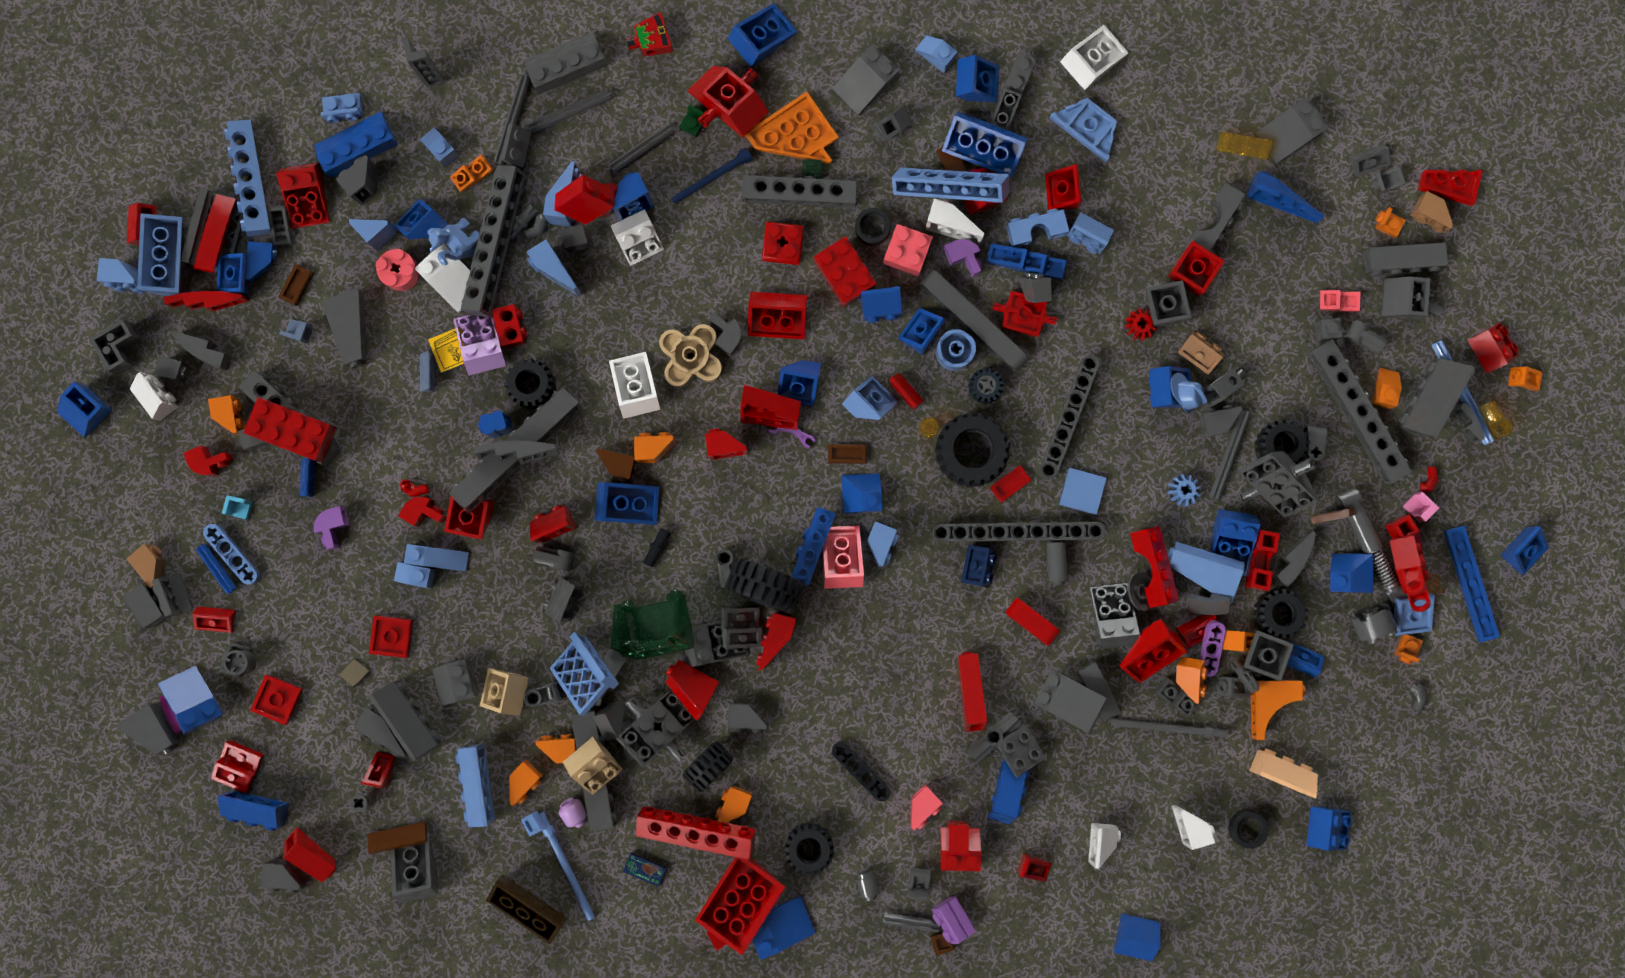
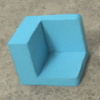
M227 495L222 514L248 520L253 501Z

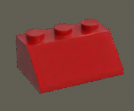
M750 292L748 336L805 339L807 295Z

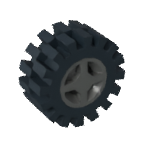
M991 368L977 370L969 380V394L978 403H992L999 398L1003 391L1004 382L1001 380V375H998L997 371H992Z

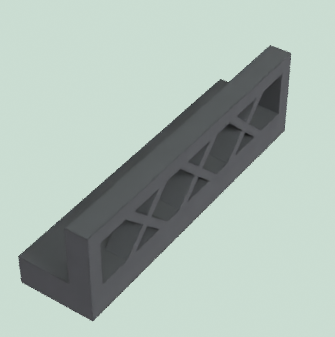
M408 38L402 39L407 62L426 87L444 84L443 74L425 50L417 51Z

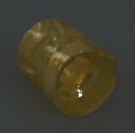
M925 418L921 421L918 431L922 437L929 439L935 436L939 426L935 419Z

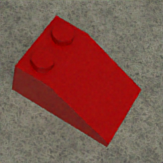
M558 505L551 509V513L546 515L545 513H540L534 516V520L530 522L531 541L543 544L576 529L577 526L569 508Z
M1159 619L1144 629L1121 662L1120 667L1134 680L1141 683L1187 653V650L1178 634Z

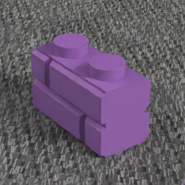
M956 896L948 897L932 908L934 913L933 919L938 925H941L944 930L943 936L947 942L959 944L975 932Z

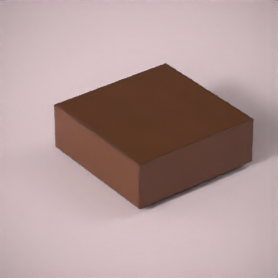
M943 932L930 935L936 956L955 950L954 945L945 940Z

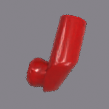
M407 479L400 482L401 490L410 497L429 493L427 484L415 486Z

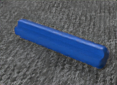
M206 544L198 546L196 548L197 553L225 593L230 594L234 592L236 586Z

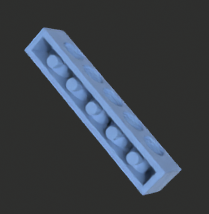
M251 119L228 121V128L224 129L226 140H230L231 147H227L229 158H233L234 165L230 166L232 177L236 176L237 183H234L235 194L240 195V201H237L239 213H243L244 218L240 220L241 229L246 231L247 237L269 235L271 232ZM239 139L246 141L243 145L236 144V141ZM245 157L249 161L247 163H240L239 159ZM246 175L252 177L248 182L242 180ZM247 194H254L255 198L248 200L245 196ZM251 212H257L259 214L256 218H250L248 216Z
M899 168L892 176L893 195L1003 202L1010 192L1009 174Z

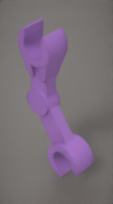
M777 427L776 430H768L771 434L778 432L792 433L798 437L802 445L807 449H810V446L805 443L807 439H811L815 443L813 436L802 432L798 428L797 430Z

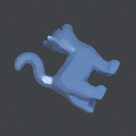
M464 217L457 224L447 225L442 229L430 228L427 232L429 241L432 244L430 252L436 250L443 243H446L451 251L444 250L438 253V261L442 265H448L446 258L455 261L474 256L479 233L473 231L470 237L466 236L463 230L470 223Z

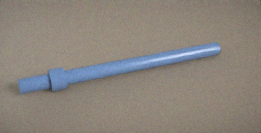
M542 812L539 815L546 826L542 832L545 837H548L587 920L590 921L595 916L555 836L556 831L553 825H550L545 813Z

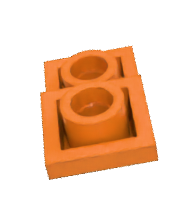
M479 155L469 165H463L450 178L458 190L463 192L491 174L494 169L483 155Z

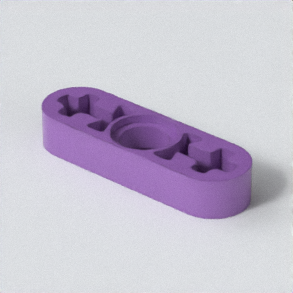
M1217 620L1208 622L1205 627L1199 660H1205V666H1208V664L1212 666L1208 668L1207 677L1214 676L1218 671L1226 632L1225 626ZM1217 626L1219 628V631H1215L1214 634V632H1212V628L1214 629ZM1210 644H1216V650L1213 653L1207 652V647Z

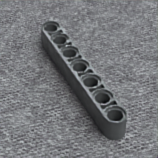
M932 270L920 283L921 287L1012 372L1016 373L1029 359L1017 345L937 271Z
M1087 355L1079 363L1039 466L1038 473L1042 479H1052L1059 471L1099 368V359L1094 355ZM1086 360H1090L1093 363V369H1088L1085 366ZM1079 378L1086 380L1087 385L1085 387L1079 385ZM1073 395L1079 397V404H1074L1071 401ZM1065 413L1072 414V422H1067L1065 420ZM1062 430L1066 433L1065 440L1058 438V431ZM1052 448L1058 449L1060 453L1058 458H1054L1051 455L1050 451ZM1045 466L1052 468V475L1048 476L1044 473Z

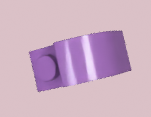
M960 239L944 246L943 250L951 266L965 261L972 278L980 274L982 264L978 257L975 258L976 255H979L980 249L974 242Z
M338 506L327 509L320 513L315 520L314 533L323 534L321 541L327 550L340 548L335 530L350 526L345 507Z

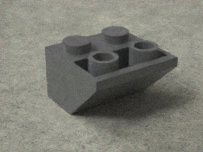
M365 155L356 159L354 165L349 169L343 170L336 180L347 194L362 206L376 194L379 168Z
M1400 277L1384 279L1381 317L1421 320L1427 317L1430 278Z

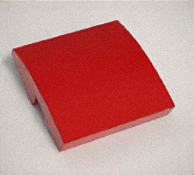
M228 740L224 744L220 759L215 763L211 779L247 793L253 783L264 754Z

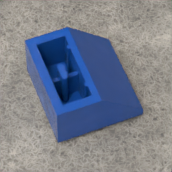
M73 382L60 396L57 413L84 438L112 411L86 385Z
M1311 806L1306 846L1328 851L1347 850L1350 842V837L1348 836L1349 827L1352 823L1351 811Z

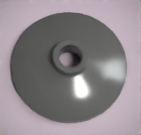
M1146 573L1134 574L1128 583L1130 601L1140 611L1152 609L1149 608L1144 590L1149 586L1152 578Z

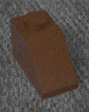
M597 448V454L610 475L615 477V481L624 483L627 480L632 481L636 464L634 456Z

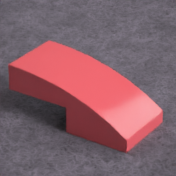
M1320 290V310L1360 312V292Z

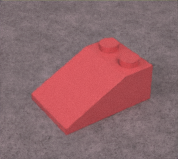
M860 525L830 527L822 549L824 589L863 587L864 571Z

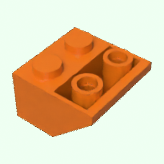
M669 432L658 433V436H653L651 433H639V436L634 437V459L638 463H658L676 445L677 439L670 435Z

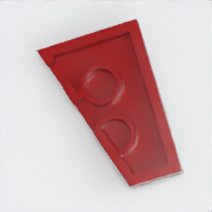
M1424 170L1420 175L1417 190L1422 192L1428 191L1436 196L1473 206L1476 203L1482 170H1458L1457 172Z

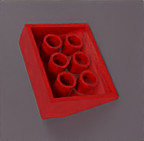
M735 857L695 921L740 955H743L786 887L751 857L750 860Z

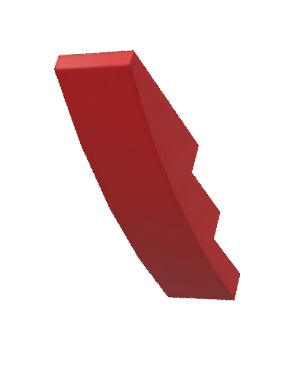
M216 194L194 264L195 269L210 273L215 272L226 243L225 237L231 225L230 218L236 206V199Z
M196 291L163 297L165 305L172 308L185 304V307L192 310L205 306L206 309L212 312L249 302L248 297L242 294L223 291Z

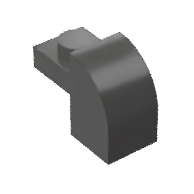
M713 313L709 318L710 322L723 331L715 344L729 356H732L741 344L742 333L740 326L734 318L728 324V319L723 315L719 314L717 316Z

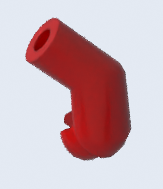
M1437 467L1427 468L1428 480L1420 484L1421 492L1431 493L1439 482Z

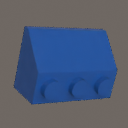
M638 172L628 173L619 183L613 207L619 221L644 209L647 211L654 207L649 192Z
M230 791L218 795L220 816L227 817L228 821L239 822L241 820L245 821L246 825L258 826L259 824L265 826V829L273 831L284 826L289 807L287 802L238 791Z

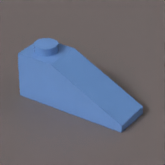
M407 544L404 563L467 571L469 552Z

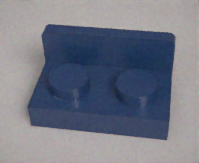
M968 545L961 583L989 588L993 581V565L997 561L996 551L990 548Z

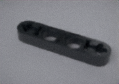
M840 741L833 745V756L876 800L883 802L890 797L888 785L846 743ZM837 746H844V752L847 755L849 752L853 754L847 758L845 763L842 761L845 757L842 754H836ZM852 759H857L860 762V766L856 770L850 769L848 765ZM865 773L873 775V781L869 784L864 783L862 780V776ZM877 780L880 782L877 784L880 789L886 788L885 797L882 795L878 797V791L875 788L873 790L870 789Z

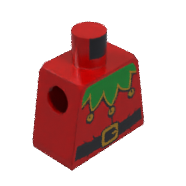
M661 12L636 24L634 29L637 36L626 39L629 50L640 47L643 56L673 52Z

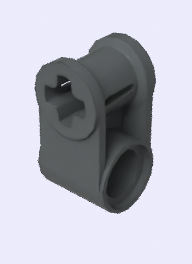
M1306 425L1303 433L1307 432L1308 436L1305 438L1310 441V444L1306 445V448H1309V452L1304 454L1306 455L1304 460L1311 458V461L1313 460L1315 463L1325 456L1327 428Z
M552 682L527 691L524 695L525 704L529 707H536L563 700L558 688L559 682ZM531 693L538 695L537 703H532L529 700Z

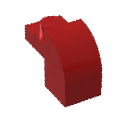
M201 445L183 453L187 465L193 472L210 477L218 476L217 469H223L229 466V462L234 461L231 453L227 452L212 457L208 447Z
M426 497L410 499L398 515L401 519L417 527L420 526L426 515L439 523H443L447 516L443 515V510L433 505L431 508L434 500Z

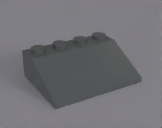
M1442 358L1432 360L1426 368L1428 372L1425 377L1421 378L1417 384V392L1408 400L1407 405L1409 406L1406 412L1400 415L1398 427L1416 437L1437 438L1472 376L1475 367Z

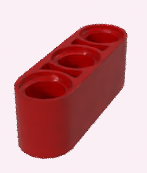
M1017 597L1004 612L1048 647L1061 632Z

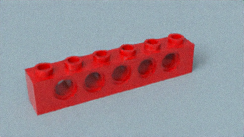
M643 806L637 815V837L750 860L754 850L756 829L749 828L748 826L714 821L709 818L675 813L670 810L665 811L651 806Z

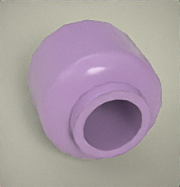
M569 798L560 805L559 816L567 827L575 826L579 828L586 822L587 810L579 799Z

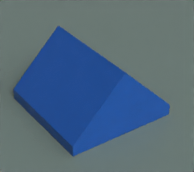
M236 253L220 256L217 291L248 295L249 283L245 279L247 254Z
M919 308L898 339L923 355L943 326L945 319Z
M1539 526L1526 527L1501 554L1523 576L1549 548L1542 528Z
M1121 913L1113 952L1153 961L1160 948V922Z

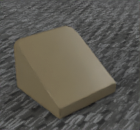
M354 659L339 676L353 687H356L369 673V670Z

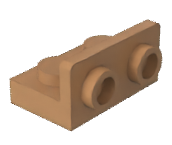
M1192 331L1189 338L1178 350V353L1209 375L1223 358V353L1221 352L1223 349L1215 343L1210 344L1206 341L1207 337L1201 332L1196 333Z

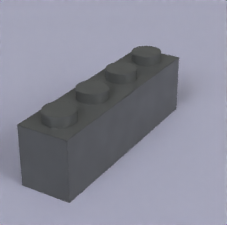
M1446 243L1372 247L1363 252L1365 274H1372L1373 277L1383 276L1384 273L1390 272L1391 275H1401L1405 271H1410V274L1422 273V270L1436 273L1448 265Z

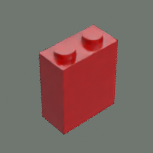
M582 175L555 194L554 210L587 225L614 207L615 190Z

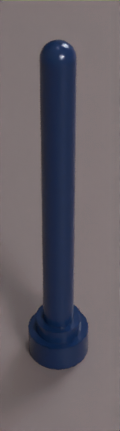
M744 147L739 150L736 158L673 196V203L680 202L740 163L748 164L753 158L747 148Z

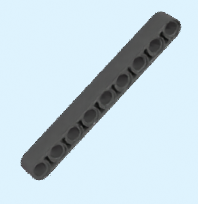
M1099 522L939 524L932 530V537L937 542L1097 540L1105 534V527ZM1054 526L1059 527L1061 530L1059 537H1055L1052 534ZM1073 526L1080 529L1078 537L1073 536L1071 533ZM1092 526H1096L1099 529L1098 536L1091 534ZM977 527L984 530L982 538L976 537L974 533ZM996 527H1000L1003 530L1001 538L994 535ZM1015 527L1022 529L1023 533L1020 538L1013 534ZM1034 527L1041 529L1042 534L1040 537L1033 535ZM938 528H943L946 531V536L942 539L936 535ZM957 528L964 529L965 536L963 538H958L955 535Z

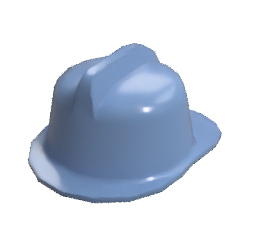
M1176 373L1172 376V394L1186 413H1191L1194 408L1207 403V398L1201 384L1188 381L1181 373Z

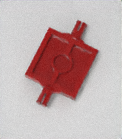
M1012 290L1005 305L994 302L992 310L1003 312L1002 329L1039 337L1044 322L1056 325L1057 317L1046 315L1047 302H1027L1024 293Z

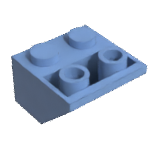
M1080 212L1067 236L1074 244H1082L1087 247L1086 249L1089 252L1100 254L1107 246L1114 230Z
M99 258L96 281L103 283L104 287L113 288L116 292L132 290L134 293L144 294V291L137 290L138 269L118 259Z
M874 522L867 542L877 565L883 567L884 564L888 565L892 555L889 553V549L891 546H895L899 535H896V529Z

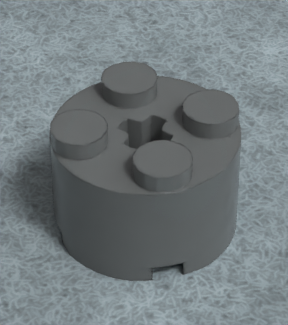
M1379 604L1380 608L1369 606L1353 614L1354 617H1350L1360 641H1368L1369 644L1380 641V637L1385 635L1392 636L1398 633L1397 624L1388 604Z

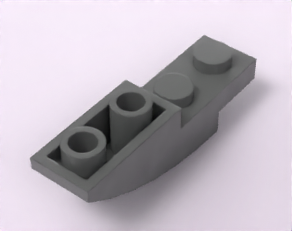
M1018 52L990 124L1006 130L1009 129L1036 59Z

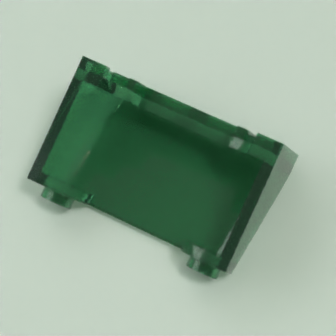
M672 590L666 594V601L641 607L634 605L631 601H623L621 604L614 605L611 649L629 659L641 660L694 648V636L687 601L681 591Z

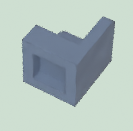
M290 319L286 332L280 330L279 334L306 344L312 326L302 321Z

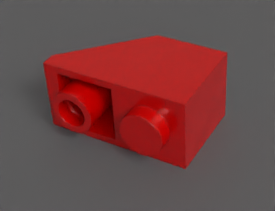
M1410 515L1399 516L1384 525L1393 540L1414 535L1416 543H1421L1420 531Z

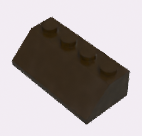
M505 875L496 880L485 900L548 944L553 942L568 919L562 912L553 909L544 900L537 898L528 889L522 888L512 878Z

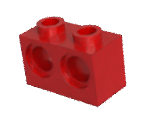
M514 304L492 309L500 346L503 349L526 344L525 338H528L526 328L522 327L521 320H523L521 309H518ZM512 313L513 318L510 321H505L506 314ZM517 331V337L510 340L509 334Z

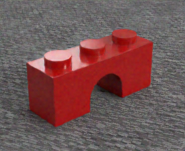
M1259 530L1246 574L1245 588L1270 591L1273 572L1270 571V562L1273 554L1277 553L1280 533Z

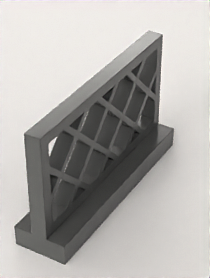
M201 188L199 189L181 257V262L189 266H194L203 231L212 207V200L216 197V193ZM243 213L232 214L230 219L235 221L237 227L235 231L227 232L225 240L230 239L232 246L225 252L223 250L221 255L235 254L241 232L240 220L244 219Z

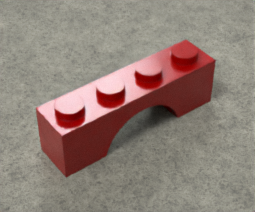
M1160 526L1130 533L1134 552L1145 556L1152 568V580L1149 586L1144 589L1149 608L1178 602V591L1174 583L1173 572L1169 564L1168 553L1164 545Z

